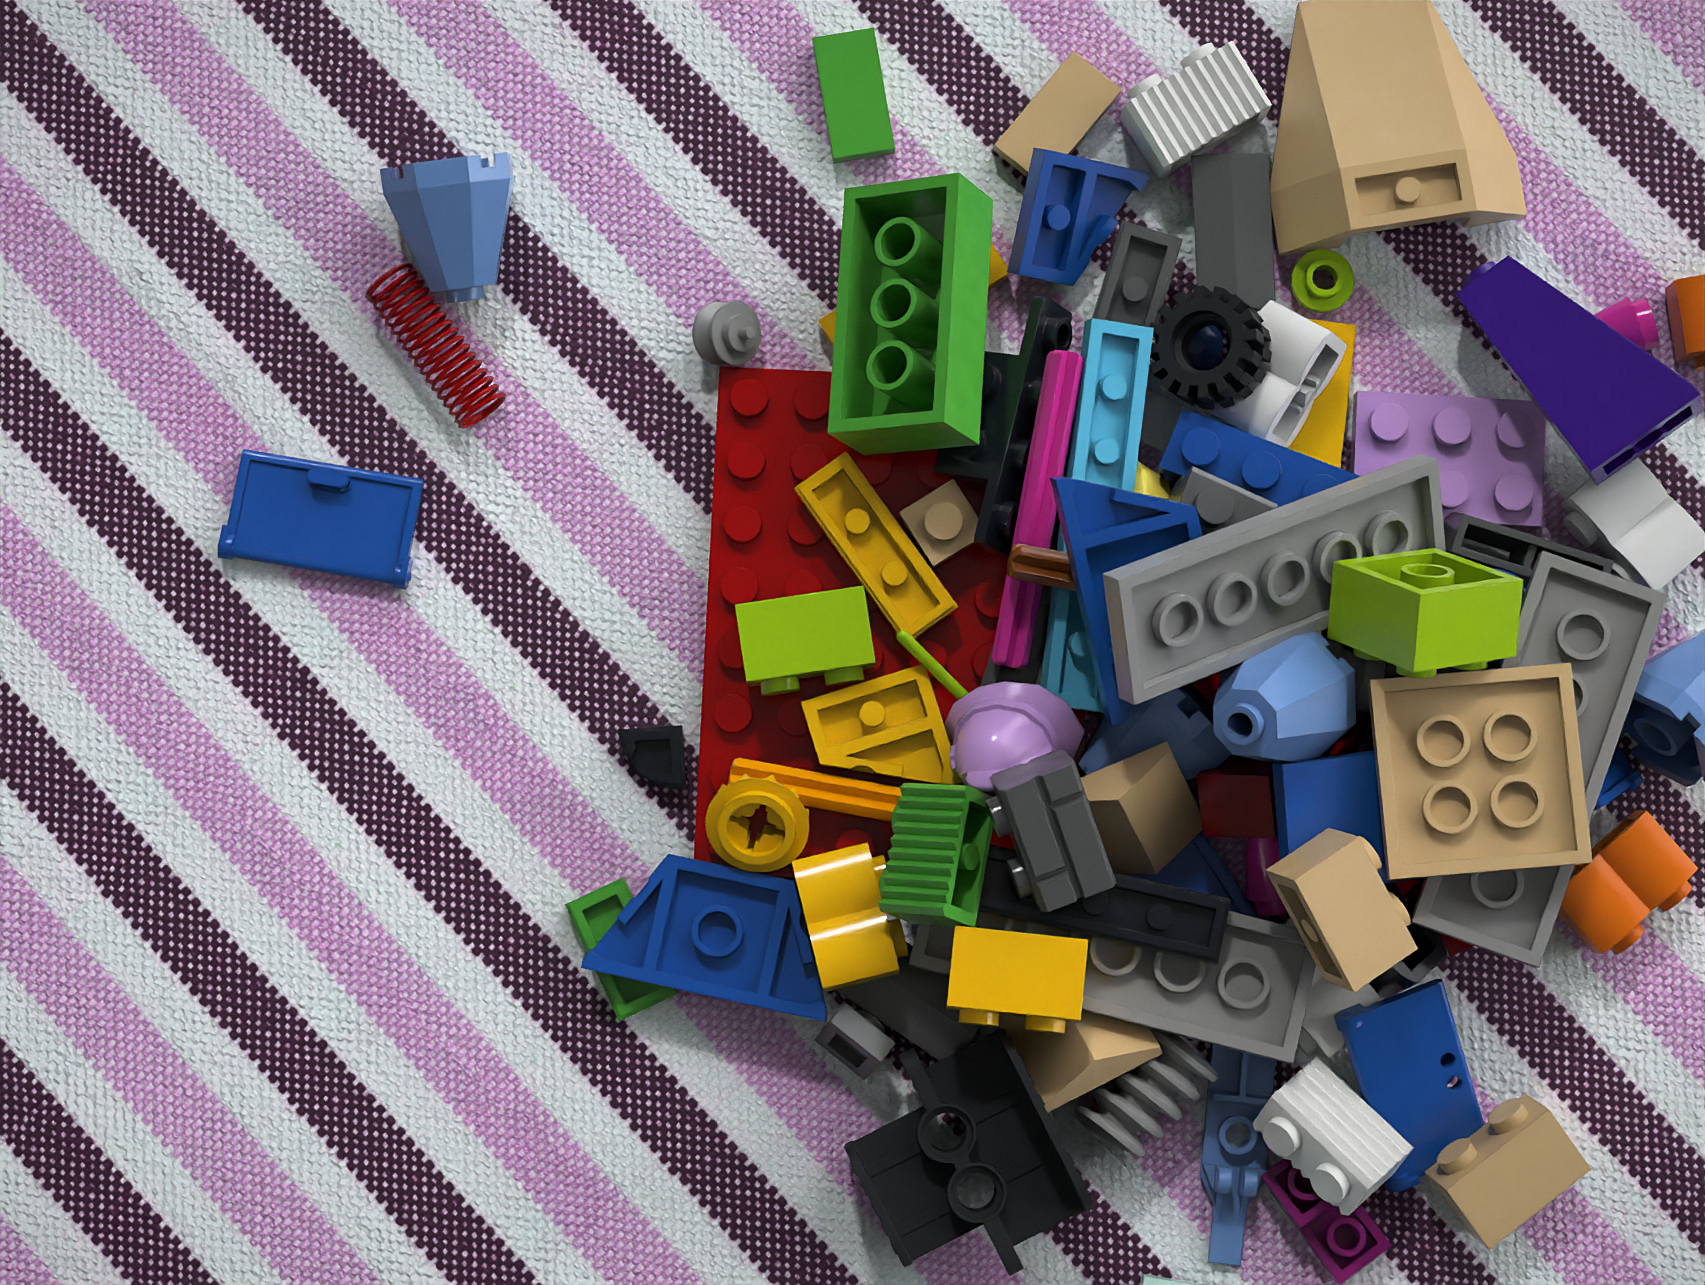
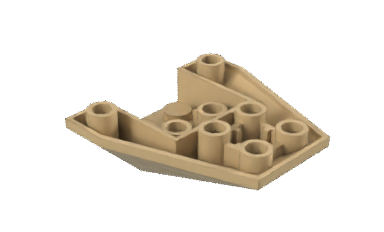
M1310 0L1298 2L1270 174L1272 228L1278 257L1307 253L1318 249L1338 248L1345 238L1350 235L1461 218L1463 228L1522 219L1527 216L1516 153L1431 0Z

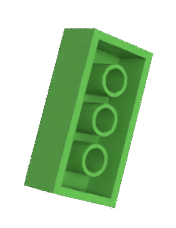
M952 173L851 187L844 190L828 434L863 455L979 445L993 199L962 174Z

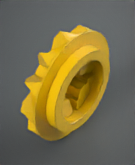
M745 773L738 781L729 785H721L708 806L705 821L706 833L713 849L729 864L750 872H770L790 864L804 849L809 835V809H805L799 800L796 787L788 789L777 783L773 774L762 779L750 778ZM760 804L766 806L765 811L768 812L767 821L776 826L765 825L762 832L757 834L756 840L752 841L749 840L751 830H749L750 820L741 815L752 817L755 809H759Z

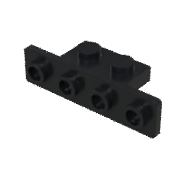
M1035 295L1032 299L1019 355L984 352L979 445L940 448L933 470L946 478L987 484L974 541L998 555L1008 557L1013 542L1046 357L1050 351H1068L1072 341V313L1047 296Z

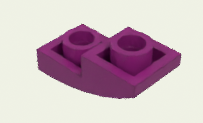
M1282 1159L1260 1176L1300 1235L1338 1285L1345 1283L1391 1248V1243L1361 1205L1349 1216L1342 1215L1339 1206L1331 1205V1203L1326 1202L1317 1195L1311 1185L1310 1178L1302 1177L1301 1170L1293 1168L1291 1160Z

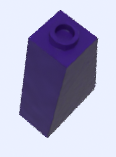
M1509 255L1497 264L1494 261H1490L1476 268L1464 280V288L1456 293L1466 314L1597 486L1705 410L1701 395L1692 383Z

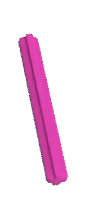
M1054 350L1050 351L1046 357L1012 546L1020 543L1050 549L1057 512L1050 478L1059 475L1063 476L1084 365L1083 356L1074 352ZM1006 575L991 656L993 663L1015 669L1026 668L1029 664L1043 585L1014 580Z

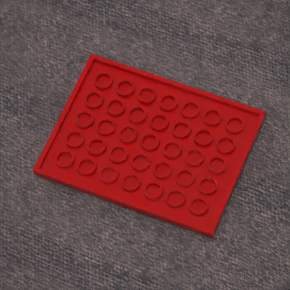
M719 366L694 841L695 860L737 868L726 862L716 853L709 842L705 826L708 806L721 785H728L731 766L734 759L737 758L900 787L904 783L934 784L822 766L819 763L801 706L802 701L921 664L897 640L896 632L866 590L865 596L876 663L875 668L863 670V681L826 686L824 676L799 679L800 690L767 696H762L760 685L748 687L746 683L735 604L862 586L794 492V488L844 452H847L929 565L900 519L899 512L953 479L946 478L933 471L939 449L863 455L828 434L832 372ZM954 479L979 518L987 484ZM977 543L972 544L932 569L957 604L958 609L915 639L969 693L980 687L995 638L1009 558L1008 556L998 555ZM927 670L939 711L945 724L952 705L958 700ZM1072 709L1084 729L1085 711ZM1084 734L1073 759L1080 778L1082 777V768L1079 762L1083 756ZM760 804L759 809H755L752 817L741 815L750 820L749 830H751L749 840L755 841L757 834L762 832L765 825L776 826L767 821L768 812L765 811V805ZM804 806L805 809H809V835L804 849L795 860L867 842L871 857L884 855L886 863L890 860L888 851L892 848L890 838L894 835L891 822ZM993 826L990 844L1015 850L1010 834L999 838ZM792 862L774 871L755 872L773 877L795 878Z

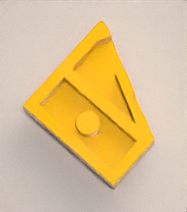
M922 664L801 702L820 765L934 784L958 785L962 783L957 772L951 770V745L927 670Z

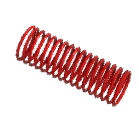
M405 263L394 267L370 285L366 291L365 298L368 302L374 303L373 309L379 311L381 319H385V326L391 327L390 333L397 335L396 341L403 343L402 350L409 351L408 358L415 359L414 366L420 368L419 374L426 376L425 382L432 384L431 390L438 392L437 398L444 400L443 406L449 408V415L455 416L454 422L458 424L459 428H468L494 412L504 402L506 394L504 392L496 393L500 385H490L494 379L493 376L484 377L488 369L480 368L482 360H474L476 352H468L470 344H462L465 336H456L459 328H450L453 320H445L447 312L440 311L442 304L434 303L436 296L428 295L430 289L422 287L424 280L416 279L418 272L412 271L413 265ZM409 267L404 275L391 282L381 292L373 295L375 290L389 277ZM412 276V277H411L405 284H403L401 287H399V288L396 289L395 291H393V292L387 294L388 292L392 291V290L395 289L397 286H399L405 279H407L408 277ZM418 284V285H417L412 291H410L408 294H406L405 296H403V297L400 298L399 300H397V301L391 303L396 297H398L401 293H403L404 291H406L408 288H410V287H412V286ZM424 292V293H423L419 298H417L414 302H412V303L409 304L408 306L402 308L401 310L397 311L402 305H404L407 301H409L410 299H412L414 296H416V295H418V294ZM387 300L382 307H377L379 302ZM430 300V301H429L426 305H424L421 309H419L418 311H416V312L413 313L412 315H410V316L404 318L408 313H410L413 309H415L416 307H418L420 304H422V303H424V302ZM392 308L388 315H383L385 310ZM434 309V310H433L428 316H426L424 319H422L421 321L417 322L416 324L410 326L414 321H416L419 317H421L422 315H424L426 312H428V311ZM397 317L394 323L388 322L391 318ZM440 317V318H439L435 323H433L431 326H429L428 328H426V329L423 330L422 332L416 334L420 329H422L425 325H427L428 323H430L432 320H434V319ZM404 324L399 331H394L395 327ZM446 325V326H445L442 330H440L437 334H435L434 336H432V337H430L429 339H427V340H425L424 342H422V341H423L426 337H428L431 333H433L434 331H436V330L439 329L440 327ZM410 332L405 339H400L401 335ZM452 333V334H451L449 337H447L444 341H442L441 343H439V344L436 345L435 347L429 349V348H430L432 345H434L437 341H439L440 339H442V338L445 337L446 335ZM416 340L411 347H406L407 343ZM458 341L456 344H454V345H453L451 348H449L447 351H445L444 353H442V354H440L439 356L435 357V356H436L438 353H440L443 349H445L446 347H448V346L451 345L452 343ZM422 348L417 355H412L414 350ZM460 350H462V351H461L458 355H456L454 358H452L451 360H449V361L446 362L445 364L441 365L444 361H446V360H447L448 358H450L452 355H454L455 353H457V352H459ZM428 356L423 363H417L420 358ZM466 358H468V359H467L465 362H463L460 366H458V367L455 368L454 370H452V371H450L449 373H447L449 370H451V369H452L454 366H456L458 363H460L461 361H463V360H465ZM434 364L429 371H423L426 366ZM472 366H474V367H473L471 370H469L467 373H465L464 375H462V376L459 377L458 379L454 380V379L457 378L460 374H462L463 372H465L467 369H469V368H471ZM441 371L435 379H429L432 374ZM479 375V376L476 377L473 381H471L470 383H468V384L465 385L464 387L460 388V387L463 386L466 382H468L469 380H471L473 377ZM447 379L441 387H435L438 382ZM481 384H483V385H482L480 388H478L476 391H474L473 393L469 394L472 390H474L475 388H477L478 386H480ZM453 387L447 395L441 396L444 390ZM487 392H489V393H488L487 395H485L483 398H481L480 400H478L477 402H475V401H476L477 399H479L481 396H483L484 394H486ZM459 395L453 403L447 404L450 398ZM492 400H495L493 403H491L489 406H487L480 412L472 415L474 412H476L478 409H480L487 403L491 402ZM465 403L459 411L453 412L456 406ZM466 413L460 420H458L461 414Z

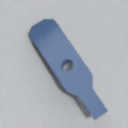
M1213 1044L1210 1067L1217 1073L1219 1079L1215 1083L1208 1080L1199 1175L1213 1202L1208 1262L1241 1266L1247 1206L1264 1185L1260 1176L1266 1172L1268 1146L1263 1139L1262 1132L1254 1130L1253 1122L1273 1095L1276 1061ZM1236 1122L1243 1123L1248 1130L1247 1141L1239 1147L1230 1146L1226 1140L1227 1128Z

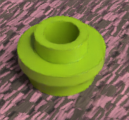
M1318 249L1308 252L1298 260L1291 273L1290 285L1295 299L1304 308L1317 313H1327L1340 308L1349 299L1355 280L1351 265L1342 255L1332 250ZM1317 270H1326L1331 273L1334 278L1333 288L1328 290L1318 288L1313 282V273Z

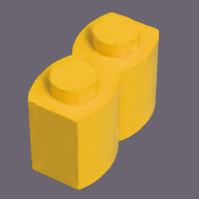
M867 842L791 861L823 993L899 974L900 969L897 959L909 956L900 919L896 918L887 921L886 913L881 912L878 905L882 900L879 889L880 877L886 868L884 855L871 857Z

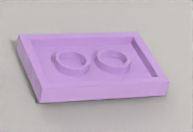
M1357 391L1353 395L1350 472L1363 476L1419 454L1438 459L1443 519L1452 512H1458L1512 529L1537 530L1542 527L1546 418L1535 403L1529 400Z

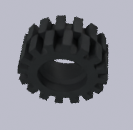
M1204 285L1194 286V296L1192 297L1183 290L1173 295L1178 304L1174 309L1169 308L1165 304L1160 307L1157 313L1165 318L1161 326L1150 323L1149 327L1154 328L1153 337L1156 340L1155 343H1152L1150 358L1155 362L1150 364L1149 367L1152 374L1161 380L1160 384L1184 402L1192 406L1195 403L1202 409L1214 410V403H1217L1225 409L1235 405L1232 396L1238 394L1243 399H1246L1253 393L1247 386L1252 378L1262 383L1267 373L1261 370L1259 366L1261 361L1271 362L1272 351L1264 346L1265 342L1271 341L1270 333L1261 324L1264 322L1262 317L1236 294L1232 295L1225 288L1214 286L1213 292ZM1218 325L1224 327L1230 337V350L1224 361L1211 370L1202 371L1194 369L1188 360L1187 354L1188 345L1193 336L1206 326Z

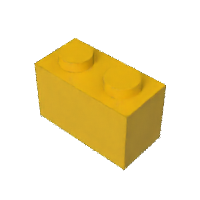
M955 926L946 1009L960 1010L958 1021L960 1023L997 1027L999 1015L1026 1017L1025 1030L1065 1034L1066 1022L1078 1023L1081 1020L1088 940Z

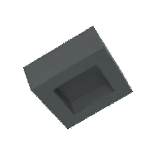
M847 1003L840 1007L814 1039V1041L863 1080L873 1072L895 1045V1042L885 1035L883 1025L874 1016L860 1009L854 1010Z

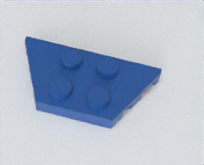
M1059 475L1051 477L1050 481L1106 723L1116 726L1122 724L1131 716L1128 712L1136 705L1120 699L1118 695L1103 573L1203 536L1197 508L1182 502Z
M668 854L650 875L649 881L642 890L628 902L616 917V922L594 949H590L585 955L581 968L818 1021L826 1022L828 1016L796 882Z

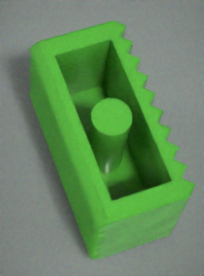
M904 783L899 787L902 796L897 800L898 804L895 806L891 818L894 835L890 838L892 848L888 851L890 860L885 864L886 868L883 870L879 882L882 900L878 903L880 911L918 925L975 928L993 824L987 811L985 800L992 798V796L965 785Z

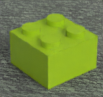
M1437 548L1333 561L1327 638L1352 647L1353 655L1358 658L1376 661L1383 660L1396 665V673L1405 677L1431 678L1436 676L1437 669L1447 667L1463 670H1482L1487 668L1488 661L1516 657L1524 579Z

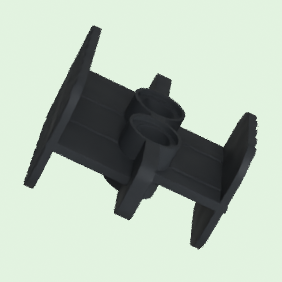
M1004 1028L994 1031L993 1034L926 1068H923L914 1048L900 1054L899 1057L924 1106L855 1141H850L844 1146L852 1163V1168L856 1176L859 1177L861 1186L866 1196L868 1195L871 1206L876 1216L878 1215L885 1234L888 1235L891 1246L904 1267L911 1265L913 1260L984 1225L1008 1275L1011 1276L1024 1269L1013 1246L1084 1210L1088 1212L1094 1209L1093 1199L1086 1190L1080 1173L1076 1171L1073 1165L1075 1163L1070 1153L1066 1151L1065 1143L1061 1135L1056 1131L1055 1123L1051 1115L1047 1113L1044 1107L1045 1103L1041 1095L1037 1093L1034 1087L1035 1084L1027 1073L1021 1056L1017 1054L1014 1048L1015 1044ZM942 1113H952L960 1117L965 1129L962 1141L956 1147L949 1150L934 1147L927 1137L929 1123L935 1116ZM970 1173H983L993 1181L994 1193L992 1199L981 1208H968L958 1200V1185Z

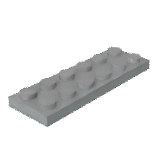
M1423 454L1413 456L1103 573L1119 698L1137 705L1242 663L1296 635L1319 632L1328 628L1333 561L1437 548L1446 552L1438 459Z
M1541 551L1538 554L1521 602L1516 657L1501 659L1498 669L1571 663L1589 825L1668 594L1546 551ZM1575 865L1425 877L1411 915V923L1525 965L1539 968Z
M980 911L977 913L975 928L1087 939L1088 950L1082 1011L1286 1064H1293L1316 968V964L1297 928L1229 911L1219 961L1217 965H1212ZM918 925L908 965L950 976L955 927Z

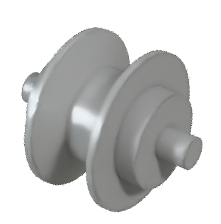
M740 301L727 303L711 302L702 307L695 317L692 328L693 343L699 356L709 364H744L754 357L761 341L759 319L754 310L746 303Z

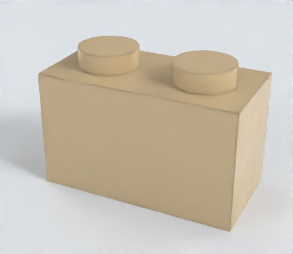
M1327 828L1265 871L1324 980L1355 993L1416 951L1418 947L1407 929V926L1411 924V918L1407 909L1397 896L1387 891L1377 872L1382 868V864L1371 844L1361 836Z
M1524 1093L1519 1098L1509 1099L1498 1105L1488 1116V1122L1470 1137L1458 1139L1447 1145L1439 1153L1437 1162L1424 1173L1466 1231L1490 1250L1592 1169L1551 1111Z

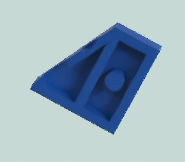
M1034 147L1007 272L1073 286L1090 263L1093 250L1099 244L1106 241L1119 223L1114 216L1132 191H1142L1148 182L1149 173Z

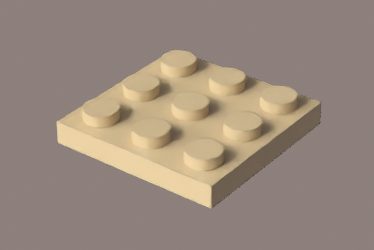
M1571 663L1436 674V676L1431 678L1397 677L1374 679L1367 682L1387 880L1593 863Z

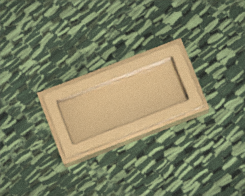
M1073 50L994 144L993 150L1027 177L1034 147L1071 155L1117 100L1122 89Z

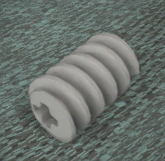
M1151 1030L1163 1054L1134 1068V1074L1126 1072L1112 1079L1118 1090L1116 1093L1102 1087L1093 1089L1092 1094L1100 1108L1098 1112L1081 1105L1074 1109L1079 1122L1125 1167L1127 1166L1121 1155L1123 1151H1127L1140 1158L1147 1154L1139 1137L1141 1132L1158 1139H1162L1165 1135L1157 1118L1160 1113L1176 1120H1180L1183 1117L1175 1100L1178 1094L1196 1102L1201 1098L1193 1081L1196 1075L1214 1083L1219 1079L1217 1073L1178 1035L1171 1034L1168 1037Z

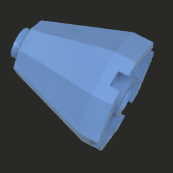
M507 152L494 154L495 167H489L488 158L481 159V155L405 164L402 165L404 178L401 179L399 169L388 167L380 169L383 195L431 293L445 291L447 303L484 299L483 286L497 284L514 183L511 154Z
M1705 629L1646 660L1618 739L1619 741L1627 732L1639 744L1630 753L1641 765L1685 787L1695 785L1701 777H1703L1705 782Z
M1319 632L1296 635L1242 663L1221 671L1213 705L1214 735L1233 755L1267 762H1297L1322 757L1339 738L1344 736L1356 724L1355 670L1343 657L1338 660L1326 648L1330 644Z
M1184 685L1137 704L1128 712L1131 716L1122 724L1111 726L1106 723L1104 717L1079 765L1086 773L1084 776L1167 741L1187 781L1196 777V774L1201 770L1220 766L1232 753L1214 735L1213 713Z

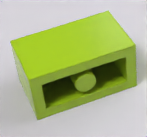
M864 585L735 604L746 683L748 687L760 685L762 696L800 690L799 679L818 676L825 677L826 686L856 683L864 680L863 670L875 668L876 662Z

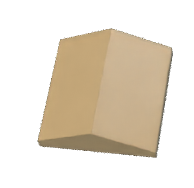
M1167 741L1080 778L1111 868L1115 873L1157 874L1203 830L1200 808Z
M1086 1011L1081 1012V1020L1078 1023L1066 1022L1065 1034L1025 1030L1026 1017L999 1015L998 1025L1001 1029H1005L1007 1035L1011 1037L1015 1044L1014 1048L1017 1054L1021 1056L1025 1064L1024 1067L1035 1084L1034 1087L1037 1093L1041 1095L1047 1113L1163 1054L1150 1028Z

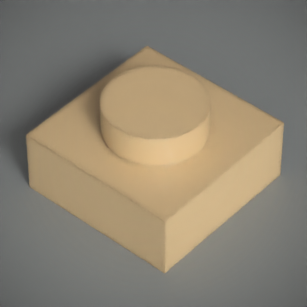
M954 479L899 512L900 519L932 569L975 543L974 535L978 516Z

